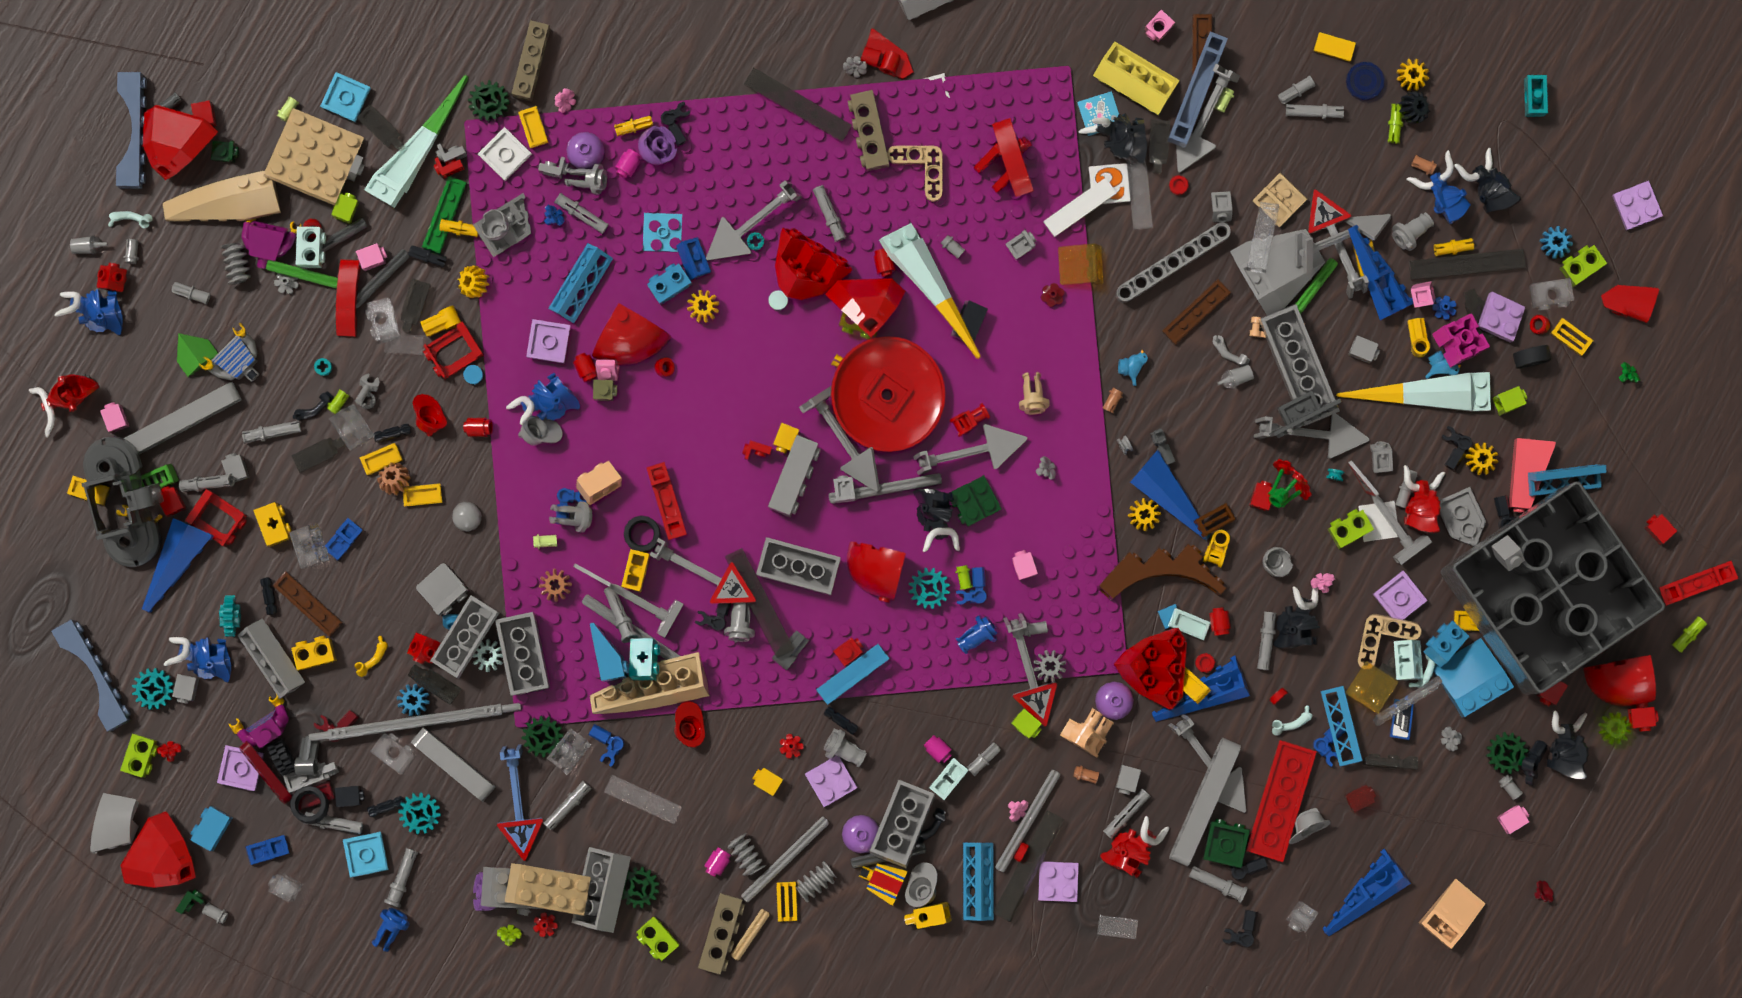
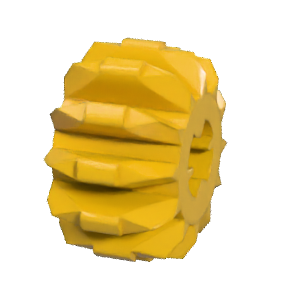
M1410 59L1407 60V65L1401 63L1400 67L1402 69H1398L1396 72L1402 75L1397 77V81L1403 80L1400 86L1403 88L1405 85H1408L1407 91H1410L1412 86L1415 91H1418L1419 86L1424 87V81L1429 80V77L1424 75L1429 70L1422 69L1425 63L1423 62L1419 66L1418 59H1415L1413 64ZM1411 71H1413L1414 75L1416 76L1414 79L1411 78Z
M478 266L464 267V271L460 272L461 278L457 279L460 281L458 288L461 289V294L466 295L468 298L482 297V294L487 292L486 286L490 285L487 283L489 276L485 275L486 270Z
M699 290V297L693 293L692 297L695 301H687L690 305H693L688 307L687 311H694L690 315L691 318L698 315L697 322H700L701 318L704 317V322L707 323V316H710L713 320L715 317L712 312L719 313L717 308H713L718 306L719 302H713L716 299L715 295L709 298L710 291L708 290L705 296H703L702 290ZM701 302H703V304H704L705 302L708 303V304L706 305V306H707V310L704 311V310L702 309V311H700V310H699V309H700V305H699V304H700Z
M1478 443L1475 444V449L1472 447L1468 449L1471 454L1465 455V458L1471 459V461L1466 463V466L1473 465L1470 469L1471 472L1477 468V475H1481L1482 469L1485 475L1489 474L1488 468L1492 471L1495 470L1491 463H1498L1497 459H1493L1498 453H1491L1494 448L1493 446L1486 449L1487 443H1483L1482 447ZM1480 454H1482V457H1486V460L1483 461L1484 464H1482V461H1478Z
M1145 498L1141 500L1142 505L1136 500L1134 503L1137 508L1133 506L1129 508L1135 512L1128 514V517L1135 518L1130 524L1133 525L1137 522V530L1143 525V531H1147V524L1153 529L1154 524L1151 521L1159 523V520L1154 517L1161 515V512H1154L1159 506L1155 505L1152 508L1153 500H1150L1148 505H1146ZM1147 510L1149 518L1141 519L1142 515H1139V513Z

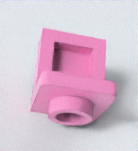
M596 360L595 366L598 380H618L619 365L616 364L615 360Z

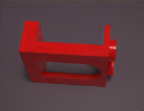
M463 321L457 324L456 328L430 344L423 345L426 349L423 353L428 361L432 360L436 365L433 369L438 377L442 376L444 379H447L484 356ZM463 336L472 352L451 365H440L436 359L438 351Z
M206 489L185 521L202 531L214 535L213 539L223 547H226L234 542L237 530H241L246 524L247 520L245 518L247 515L212 491ZM210 503L234 519L235 524L228 534L219 532L200 519Z

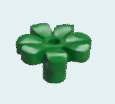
M1623 362L1621 364L1623 374L1619 376L1620 381L1624 383L1629 379L1631 382H1639L1640 379L1635 372V367Z

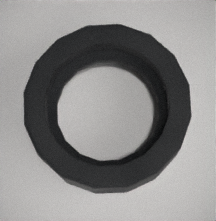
M1548 345L1531 347L1513 354L1517 369L1540 365L1552 360Z
M641 515L632 518L624 529L625 542L631 549L640 552H648L654 549L658 544V538L661 536L658 524L648 516ZM638 523H647L653 529V539L647 545H638L631 538V530Z
M305 786L293 794L290 802L291 811L301 822L316 824L327 815L329 800L326 794L318 788ZM307 794H314L321 801L320 810L313 816H305L299 810V802Z

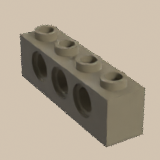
M530 20L511 93L514 98L530 102L533 100L550 33V26L548 24Z
M873 90L851 94V100L847 102L849 111H853L855 119H852L853 129L858 130L859 134L856 142L858 149L862 148L863 156H860L862 167H866L867 172L889 167ZM865 108L869 111V115L861 117L858 114L859 110ZM865 127L873 129V133L869 136L864 135L862 131ZM874 145L878 150L875 154H869L866 150L867 147Z
M720 893L698 968L717 974L726 971L729 960H726L727 952L731 953L734 941H731L733 933L737 934L740 924L736 921L738 915L743 914L745 904H742L743 899ZM725 910L732 911V920H724L722 914ZM719 929H725L728 932L726 939L718 938L717 931ZM718 947L722 950L720 958L712 956L713 948Z

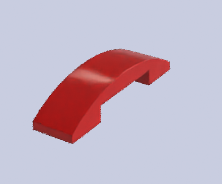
M1011 118L993 123L994 133L1015 197L1033 192L1034 189L1024 163Z
M340 260L336 294L337 336L356 337L357 284L360 275L359 260Z
M665 462L646 467L668 540L687 535Z
M1728 561L1659 587L1665 606L1739 578L1732 561Z

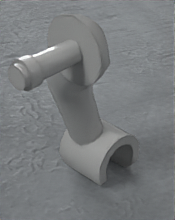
M1219 335L1213 336V344L1223 358L1235 362L1241 367L1248 365L1250 359L1246 355L1240 354L1238 357L1231 354L1227 350L1223 337Z

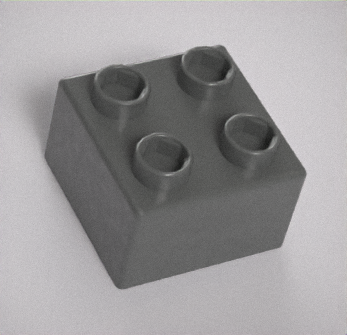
M1573 482L1557 489L1441 569V576L1521 692L1525 695L1545 692L1655 617L1665 608L1657 592L1580 482ZM1507 535L1521 549L1525 559L1524 562L1511 571H1508L1495 558L1492 545Z

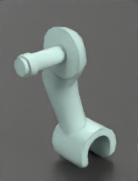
M131 211L112 212L109 214L111 221L108 226L112 227L114 221L131 219L138 221L142 228H147L149 226L148 222L152 221V216L150 214L142 216Z
M1427 655L1428 664L1423 674V679H1419L1417 683H1409V687H1417L1419 691L1424 689L1434 671L1435 662Z
M1305 706V712L1293 722L1282 724L1279 720L1273 721L1272 726L1274 728H1272V733L1277 736L1282 731L1297 729L1310 721L1312 718V714L1309 713L1310 707Z

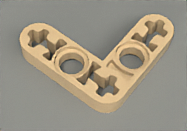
M937 146L890 147L887 151V156L892 164H925V196L931 202L940 200L942 197L941 149ZM894 150H897L898 154H904L903 150H907V160H903L904 156H898L897 160H894L890 154H893ZM932 150L939 154V156H936L935 164L940 163V166H928V163L932 164V157L928 156ZM910 151H919V159H910ZM929 170H938V178L931 179L928 176ZM928 182H940V185H935V190L939 192L935 198L928 194L932 190V184L928 185Z
M1370 615L1366 620L1358 657L1359 666L1363 669H1371L1374 666L1381 634L1416 640L1421 635L1420 625L1416 622L1384 615ZM1374 618H1377V622L1380 623L1375 628V632H1379L1378 635L1367 633V629L1369 631L1372 629V624L1369 621H1373ZM1390 622H1397L1399 624L1397 632H1391L1388 629ZM1402 623L1406 624L1405 628L1407 629L1415 626V630L1418 633H1415L1414 636H1410L1408 631H1404V635L1400 634ZM1369 636L1376 639V645L1373 647H1369L1365 643V639ZM1363 648L1368 651L1375 650L1374 654L1370 652L1369 659L1372 660V663L1370 662L1368 665H1364V661H1361V658H1365L1367 651L1363 652Z

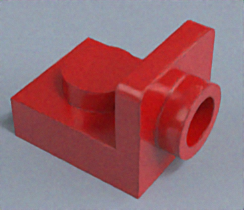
M435 158L437 164H434V168L437 174H441L444 179L465 170L460 159H452L446 162V166L443 167L439 158Z
M750 440L749 444L745 443L742 454L745 455L744 459L749 461L752 450H755V455L766 457V454L771 455L773 448Z
M851 637L833 652L845 667L863 653L861 649L864 647L857 638L853 640Z

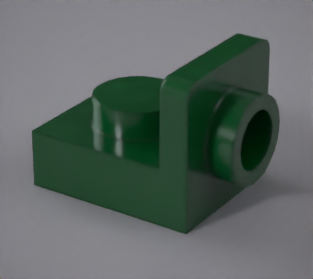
M213 141L211 160L235 163V158L239 156L237 144L234 141Z
M189 890L175 911L181 915L185 914V912L189 913L195 904L192 902L193 900L200 904H205L207 900L203 898L204 894L198 890Z

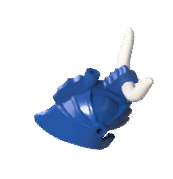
M1448 150L1445 154L1447 169L1443 174L1436 172L1430 176L1431 182L1428 183L1413 177H1408L1407 180L1420 189H1432L1436 198L1434 211L1437 214L1442 213L1447 222L1453 224V222L1459 220L1466 213L1471 204L1465 198L1467 195L1465 189L1462 188L1460 190L1457 187L1447 185L1446 180L1452 175L1454 169L1450 151Z
M99 289L90 291V294L87 293V298L74 291L60 293L61 297L71 298L70 305L56 312L55 317L71 314L76 311L84 314V316L79 317V323L85 324L89 330L104 332L106 329H109L117 335H120L122 332L123 319L117 301V292L108 291L109 296L103 298Z
M553 373L547 377L551 381L549 384L544 386L538 380V383L534 385L532 390L533 395L516 398L506 406V409H513L521 404L525 412L520 420V424L523 425L535 410H541L537 416L542 421L545 418L547 420L560 419L565 415L567 409H580L579 401L569 388L562 384L559 377Z
M184 637L169 638L170 642L181 645L178 656L165 661L164 666L189 660L193 663H187L188 671H194V674L198 677L212 679L214 676H217L225 682H229L231 662L227 652L226 639H218L219 644H212L211 640L207 637L206 639L196 641V645H193Z

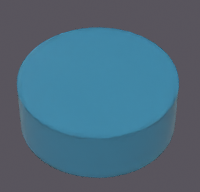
M470 365L464 370L463 376L466 382L475 385L483 379V372L478 366Z

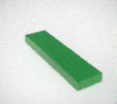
M448 176L422 248L431 249V251L441 254L449 233L439 230L441 219L453 221L467 182Z

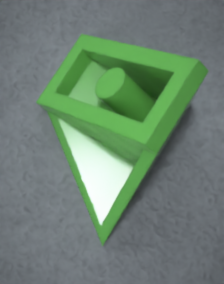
M178 333L177 362L187 377H190L201 369L199 363L203 366L207 364V360L203 357L212 360L218 352L208 339Z

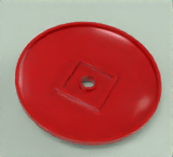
M877 337L855 346L840 361L832 379L831 404L839 425L854 441L864 447H872L876 451H900L920 443L936 427L944 409L945 384L938 365L922 347L899 337ZM884 389L891 391L892 397L890 400L882 398V391Z

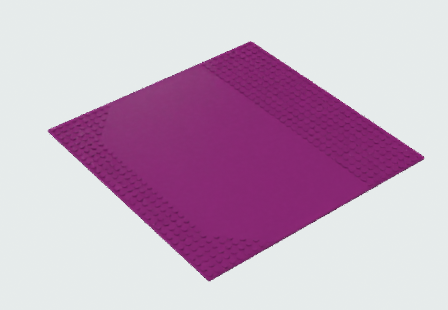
M1069 66L945 77L944 82L942 78L934 80L926 78L565 111L564 113H540L539 115L549 143L530 149L519 115L503 118L497 117L496 122L493 118H490L489 123H487L486 118L482 121L479 119L465 121L473 224L484 218V213L491 209H498L524 193L525 211L528 212V223L531 230L530 235L495 257L492 256L480 235L478 234V237L474 236L476 266L486 270L485 275L489 276L487 283L490 284L486 286L487 292L483 293L482 297H479L489 419L493 422L491 446L506 617L530 612L535 613L550 688L513 696V704L520 703L521 710L514 711L516 727H528L526 723H533V717L539 720L540 715H543L544 720L551 716V722L557 720L556 724L674 714L677 707L681 704L677 703L628 712L592 713L590 695L611 685L615 686L623 682V679L608 682L601 681L590 623H595L600 627L628 663L630 659V642L622 643L619 629L582 603L583 598L586 595H590L611 609L604 590L609 586L573 566L577 564L602 579L621 586L631 549L625 542L624 529L628 521L641 515L655 520L660 528V539L668 544L667 548L708 572L722 578L729 564L733 562L756 599V602H750L751 606L749 608V628L755 630V637L750 638L748 642L735 643L729 640V636L724 635V630L717 631L709 628L708 624L700 626L695 623V621L701 622L704 619L702 614H698V611H704L709 617L711 614L717 616L715 611L718 604L710 603L717 585L671 560L667 561L661 558L658 561L650 556L642 591L626 589L656 607H662L667 611L674 600L683 603L665 638L656 633L662 620L656 618L655 614L618 594L627 617L631 618L633 625L680 656L699 652L707 678L709 696L689 701L696 703L701 711L823 700L816 689L848 666L844 667L833 651L851 637L853 640L857 638L864 647L861 649L863 653L852 662L877 644L889 657V660L838 698L1025 682L1028 679L1016 638L1013 637L1012 632H1008L1003 620L1006 617L1009 622L1014 619L1019 620V613H1022L1025 621L1029 622V624L1043 621L1047 623L1048 633L1031 635V637L1023 635L1036 680H1044L1045 678L1044 674L1041 678L1037 677L1041 670L1034 671V668L1040 667V665L1034 664V661H1042L1038 654L1046 658L1045 650H1048L1049 656L1055 650L1056 654L1054 657L1057 658L1061 654L1062 658L1058 661H1066L1065 665H1060V668H1064L1066 671H1058L1062 678L1119 673L1114 663L1126 651L1121 592L1110 601L1097 589L1099 584L1116 567L1118 560L1085 216L1056 237H1053L1043 223L1044 220L1083 194L1072 78ZM873 90L886 152L892 146H937L941 149L942 197L940 200L931 202L925 196V164H892L889 162V167L868 172L866 167H862L860 156H863L862 148L858 149L856 142L859 134L858 130L853 129L852 119H855L853 111H849L847 102L851 100V94ZM945 91L949 93L950 98L946 96ZM685 102V106L680 110L682 112L690 110V115L685 118L680 117L675 124H679L688 141L679 147L674 143L675 149L677 148L675 157L669 162L660 165L648 163L641 157L640 163L632 177H626L625 179L616 173L615 166L622 154L631 149L640 155L638 141L641 135L649 128L617 137L614 125L631 121L630 119L636 120L651 116L653 126L661 127L663 126L661 124L662 113L672 109L675 110L679 103ZM862 108L858 114L861 117H866L869 115V111ZM1011 118L1017 140L1026 137L1032 144L1022 156L1024 163L1027 165L1026 169L1034 191L1015 197L1011 182L998 193L992 188L1006 172L1002 156H998L982 172L978 173L974 169V166L998 143L992 124ZM504 127L532 153L506 181L478 155ZM865 127L862 132L864 135L869 136L873 133V129ZM578 133H593L600 138L604 145L605 153L601 164L607 171V186L599 195L592 194L590 188L576 187L574 185L569 187L566 186L565 179L585 181V176L566 173L560 179L540 174L538 171L539 164H545V161L557 164L556 167H559L561 157H565L566 163H569L568 168L577 169L567 158L566 149L568 142ZM870 145L866 150L869 154H875L878 149L876 146ZM894 150L890 156H893L894 160H897L898 156H904L903 160H907V150H903L904 154H898L897 150ZM912 150L909 153V157L912 160H917L920 157V153L917 150ZM932 150L931 154H928V156L932 157V164L928 163V166H940V163L935 164L936 156H939V154ZM931 169L928 172V176L931 179H936L939 176V172L936 169ZM786 180L793 184L792 188L796 193L801 194L802 198L797 202L790 199L785 204L782 203L741 237L748 246L747 238L751 233L761 234L764 238V245L760 250L750 249L751 254L707 260L711 273L690 280L692 282L690 287L660 306L647 286L649 279L656 274L662 275L666 272L665 268L673 263L675 266L680 264L685 273L686 271L678 252L658 251L662 248V243L658 239H654L651 242V248L655 251H643L644 213L682 214L681 241L677 237L670 240L671 248L677 249L676 245L680 242L698 237L704 255L707 257L722 217H725L734 230H737L778 197L777 195L783 191L780 187L781 183ZM928 182V185L932 184V190L928 194L935 198L936 194H939L935 190V185H940V182ZM824 185L835 214L841 220L840 224L846 238L839 242L834 241L829 227L826 226L824 214L812 191L818 186ZM562 193L572 201L579 202L581 207L608 223L609 226L605 232L601 234V232L573 214L569 215L567 210L555 204L554 202L558 195ZM548 204L555 206L557 210L560 209L563 212L562 216L565 222L561 226L557 223L547 225L544 222L547 218L545 216V207ZM674 218L670 219L668 227L671 230H677L679 228V221ZM653 220L649 223V229L657 232L660 223ZM912 223L919 237L923 238L959 313L964 302L968 300L988 308L974 341L980 354L979 359L974 356L963 341L951 337L953 327L896 264V271L893 272L892 276L882 277L877 275L873 256H875L874 251L883 249L879 241L882 237ZM782 228H795L813 241L822 244L828 250L844 257L852 271L842 280L892 278L906 291L896 310L872 337L865 333L825 293L804 300L787 297V306L782 310H774L769 305L770 294L774 291H782L778 286L775 269ZM1024 230L1027 233L1031 232L1036 239L1034 243L1036 245L1035 248L1018 260H1015L1005 244ZM947 235L953 236V240L965 249L958 259L946 248H942L941 242ZM755 236L750 241V244H754L757 247L761 239L759 240ZM587 243L611 256L613 260L575 323H572L548 308ZM600 255L597 260V267L601 266L606 258ZM590 273L587 276V283L592 282L594 273ZM1052 283H1056L1059 288L1064 290L1063 302L1060 305L1055 304L1054 307H1049L1046 302L1041 300L1042 289L1046 285L1050 286ZM584 289L578 291L577 299L583 297ZM699 290H702L703 296H705L707 290L710 291L709 298L715 295L716 299L713 302H719L718 306L713 307L717 308L719 313L712 312L715 317L713 320L710 316H707V323L704 322V317L701 318L700 322H697L698 315L691 318L690 315L694 311H687L688 307L693 306L687 301H695L692 294L694 293L699 297ZM701 302V303L699 304V305H700V309H699V310H700V311H702V309H703L704 311L707 310V306H706V305H707L708 303L705 302V303L703 304V302ZM618 303L651 321L671 335L667 344L655 355L636 364L619 365L618 380L614 381V385H617V396H614V401H594L593 382L598 380V377L584 382L583 379H580L573 364L576 360L575 357L579 354L586 353V355L590 354L592 357L595 345ZM574 305L569 306L565 314L571 317L574 312ZM532 319L571 325L565 364L526 357ZM884 336L903 338L919 345L934 359L944 380L945 404L941 418L933 431L924 440L910 448L893 452L874 450L879 484L938 473L941 474L942 483L855 499V501L831 504L829 494L835 492L833 479L843 475L852 477L840 469L852 459L823 415L816 408L802 413L799 407L831 386L837 368L832 366L831 363L833 360L840 363V361L834 359L836 354L844 358L851 349L860 343ZM592 357L594 364L596 365L597 359ZM660 358H670L675 366L673 374L668 377L659 376L654 368L656 361ZM663 365V370L665 371L667 367ZM1036 372L1041 373L1040 381L1043 398L1049 399L1050 406L1041 414L1029 415L1019 409V402L1024 400V379H1022V375L1029 373L1031 393L1035 392L1034 376H1036ZM555 373V376L559 377L562 384L569 388L577 397L580 409H567L565 415L560 419L554 420L562 429L560 441L530 445L518 436L522 427L520 420L525 413L522 409L523 406L520 404L509 410L506 409V406L518 397L533 395L532 390L534 385L538 383V380L546 386L551 382L547 377ZM884 389L882 391V398L890 400L892 397L891 391ZM830 397L825 402L829 406L828 409L836 419L835 414L833 412ZM983 403L991 418L983 419L977 423L974 429L958 437V431L949 420L968 410L971 412L979 407V404ZM535 410L532 415L537 416L541 410ZM781 423L799 429V436L818 443L819 449H821L818 460H813L811 465L814 470L810 479L806 478L804 484L807 487L803 497L799 496L797 500L799 503L796 514L791 515V518L768 508L790 453L789 451L786 454L781 453L773 445ZM985 424L1027 437V440L997 469H993L990 453L984 452L937 463L927 473L917 474V471L922 467L919 466L918 460H914L913 456L922 451H927L928 455L934 454L936 456L986 444L987 441L983 429ZM846 434L858 454L869 449L860 445ZM750 440L773 448L771 455L766 454V457L755 455V450H752L749 461L744 459L745 455L742 452L745 443L749 444ZM1043 456L1048 457L1051 463H1054L1056 466L1054 469L1056 476L1052 480L1048 476L1045 477L1044 474L1038 476L1036 473V469L1040 468V458ZM609 461L622 478L621 487L589 505L592 510L590 527L582 533L577 532L575 526L551 524L549 517H556V511L550 510L553 504H560L557 499L558 491L562 488H567L578 492L576 488L578 477L585 472L589 473L594 470L596 465ZM665 462L687 533L685 536L668 540L646 467ZM984 475L1002 510L967 527L966 524L962 525L957 516L960 514L958 508H953L952 516L947 525L949 526L948 528L956 531L959 538L960 551L954 548L952 538L948 535V538L943 540H936L934 538L930 548L923 552L929 531H923L924 526L918 522L916 508L919 506V503L913 492L918 489H934L949 493ZM853 478L854 489L867 487ZM573 501V503H567V505L576 507L578 504L577 501ZM638 523L631 530V538L638 545H647L653 539V529L647 523ZM537 534L539 536L556 534L557 547L534 548L533 536H537ZM766 537L841 557L832 594L827 595L757 576L756 573ZM850 541L857 542V544H870L877 549L884 547L906 553L894 601L890 600V603L879 601L878 596L865 592L854 582L847 566V551ZM655 547L654 549H652L651 551L644 552V553L650 554L651 552H653V553L657 554L656 552H654L655 549H656V547ZM1023 550L1026 553L1031 552L1038 574L1018 580L1012 558L1015 557L1014 553ZM968 565V569L970 568L969 575L972 588L962 589L966 593H970V590H975L972 584V568L985 567L986 586L983 589L987 593V600L984 603H970V601H967L962 605L957 604V601L964 599V595L956 594V591L960 590L958 574L955 573L957 571L956 567ZM925 568L928 569V572L935 568L936 574L942 571L941 577H947L944 582L950 584L946 588L950 593L944 594L947 600H940V607L934 604V609H931L930 605H927V608L924 609V604L922 603L917 606V599L911 600L914 594L908 592L913 589V587L909 586V583H914L912 576H919L918 570L924 573ZM553 569H557V576L563 570V577L570 576L569 580L565 581V583H572V586H566L565 588L571 591L570 594L563 592L566 597L564 600L558 595V602L554 601V595L551 600H547L549 592L542 595L541 592L546 588L539 587V584H545L540 578H548L545 573L546 571H549L552 576ZM924 576L921 579L927 581L931 580L933 576ZM555 580L556 582L552 581V590L555 591V588H560L559 580ZM938 581L937 590L942 593V584ZM933 584L929 586L924 585L926 593L934 592ZM916 585L917 594L920 596L922 593L921 587ZM930 596L925 601H934L937 598ZM732 603L728 616H725L727 622L725 629L731 626V613L734 606ZM981 615L983 618L987 616L997 627V640L991 642L988 639L965 654L957 644L956 638H960L967 630L977 624L975 617ZM797 630L809 642L786 671L772 657ZM657 655V663L666 660L662 656ZM1054 662L1045 663V665H1047L1045 667L1047 671H1053L1055 669V667H1053L1055 666Z

